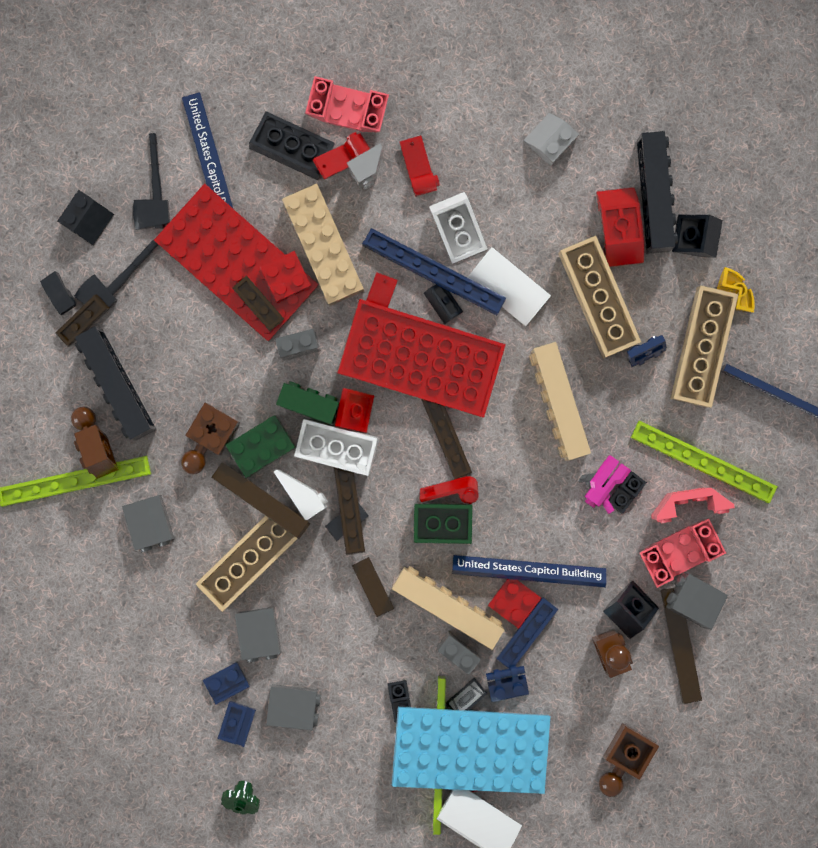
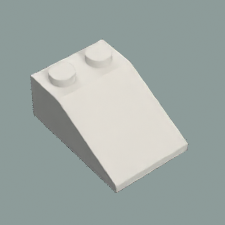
M465 192L429 206L452 264L487 250Z
M281 470L274 471L305 520H309L327 508L326 503L328 501L322 492L318 493Z

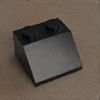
M78 190L57 222L91 245H94L114 214Z
M678 214L675 230L678 235V244H675L672 252L716 258L723 220L712 215Z
M632 580L607 605L603 612L631 639L646 628L659 607Z

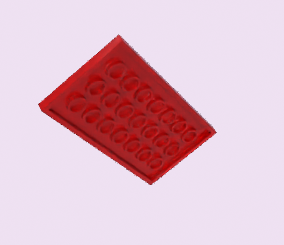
M205 183L154 239L158 245L268 342L319 286L317 282L306 274L311 287L276 302L260 267L285 254ZM246 275L285 319L271 332L232 289Z
M359 299L337 374L484 418L506 344Z

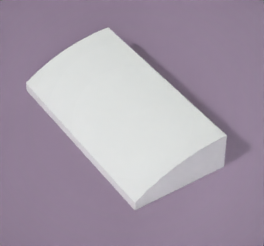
M491 247L467 277L506 297L502 307L525 326H527L551 296L493 247Z
M303 419L294 456L369 476L379 438L318 421Z
M451 789L437 817V820L480 848H511L522 825L469 790Z

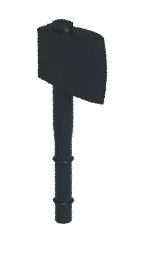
M156 133L149 134L153 200H134L133 219L136 230L153 227L155 229H162L164 225H168L170 222L169 201L162 200Z
M152 240L145 246L146 248L108 287L94 274L80 286L74 297L85 304L97 294L111 308L117 301L114 294L158 244Z

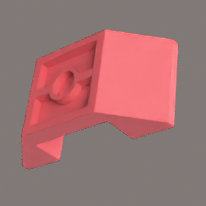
M314 76L305 114L325 123L361 132H380L389 94L370 90V93L334 85L333 80Z
M704 487L667 493L651 514V518L660 523L672 522L671 518L677 517L675 504L689 503L688 499L696 502L707 500L708 510L718 514L729 513V509L735 507L731 501L713 488Z
M708 518L651 544L639 552L656 588L674 580L675 576L705 561L710 562L726 554V551Z

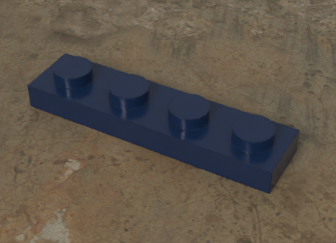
M542 597L496 659L509 669L510 666H515L559 609Z

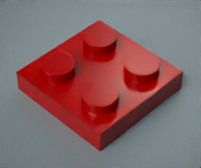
M295 251L260 267L276 302L311 287Z
M343 388L335 426L367 433L374 395Z
M507 579L488 606L519 629L541 597L520 581Z

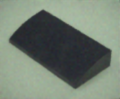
M266 111L249 142V149L319 180L321 173L314 164L313 159L331 151L335 143Z

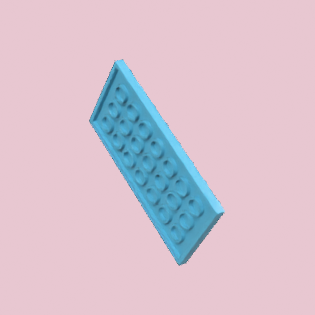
M398 707L392 786L545 794L551 716Z

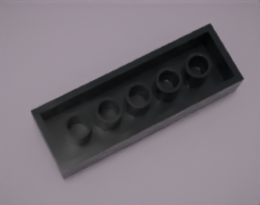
M665 131L641 133L636 142L646 254L670 252L675 247V244H678L677 232H674L676 214L672 213L674 194H671L670 187L673 185L672 175H669L668 167H671V158L667 156L669 137L665 136Z
M94 326L76 336L77 342L75 346L80 353L84 354L86 358L84 362L87 368L94 372L95 377L93 379L98 387H102L104 391L102 395L106 403L111 404L114 409L112 414L116 421L121 422L123 426L121 431L125 438L129 437L130 440L137 441L157 430L103 329Z

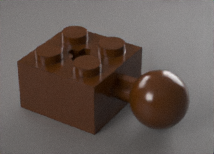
M204 403L185 435L198 444L194 450H189L182 456L181 466L183 470L189 474L200 473L206 464L204 454L207 449L217 455H222L226 444L229 443L240 422L212 405ZM215 424V429H217V432H212L210 434L209 426H213Z
M78 407L71 415V423L77 430H80L74 433L76 438L74 445L77 451L81 453L80 463L83 469L86 468L89 474H93L97 479L119 470L107 435L97 425H94L96 422L94 411L88 407Z
M612 629L592 637L605 674L609 678L632 670L630 665L633 664L630 651L625 647L626 644L622 634L620 635L619 632L617 633Z
M622 723L603 755L605 760L615 765L612 772H606L600 777V791L608 797L619 795L624 787L622 776L625 772L640 780L659 745ZM633 747L634 753L630 752L628 754L627 750Z

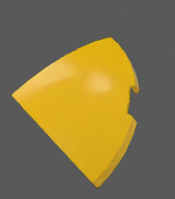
M724 267L717 289L738 294L735 310L754 313L755 302L751 289H747L743 282L745 279L738 272Z

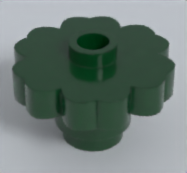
M239 781L235 785L234 791L226 790L223 792L221 805L235 813L244 815L247 813L255 814L259 810L260 799L253 795L254 790L251 783Z

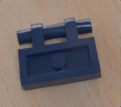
M663 335L651 337L646 343L633 346L627 352L631 367L638 364L641 366L645 364L646 360L653 357L657 358L661 353L667 351L666 340Z
M515 665L510 666V669L500 671L496 669L491 673H486L487 681H490L487 683L491 702L529 695L524 666L516 667Z

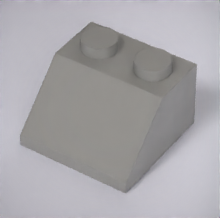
M548 113L523 141L552 166L578 138L579 133L566 121Z
M381 143L347 162L348 170L359 189L363 187L368 189L375 184L374 181L377 179L383 156Z

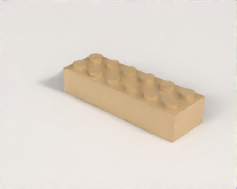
M318 184L283 198L282 201L329 307L364 292V288Z
M591 237L560 250L558 253L602 358L604 359L641 343L597 237Z
M701 285L696 288L670 399L712 408L738 294Z
M553 342L534 348L529 355L532 367L536 366L537 369L535 378L537 384H541L543 391L540 393L543 403L547 402L549 409L546 410L548 419L554 423L555 428L552 429L555 440L559 439L560 442L558 447L560 457L565 458V461L591 454L557 343Z
M265 516L196 585L223 612L298 538Z
M409 566L408 569L403 567L392 586V590L493 650L504 632V628L501 626L503 623L494 616L488 618L485 616V611L477 606L474 608L468 606V601L461 596H458V598L453 597L451 590L444 586L441 588L435 586V581L427 576L425 578L418 575L419 571Z

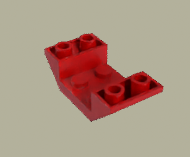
M635 188L596 192L598 211H601L605 242L603 252L609 267L644 263V234L640 203Z

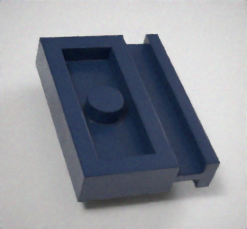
M238 662L203 679L215 705L250 687Z
M229 701L217 739L244 747L256 709Z

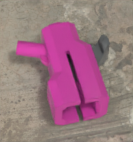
M608 455L595 473L581 475L578 479L579 483L585 482L590 488L584 496L586 498L585 502L592 508H595V506L599 507L602 504L608 514L613 512L614 508L608 500L610 498L609 493L616 484L623 483L631 470L622 463L619 464V461L611 455Z

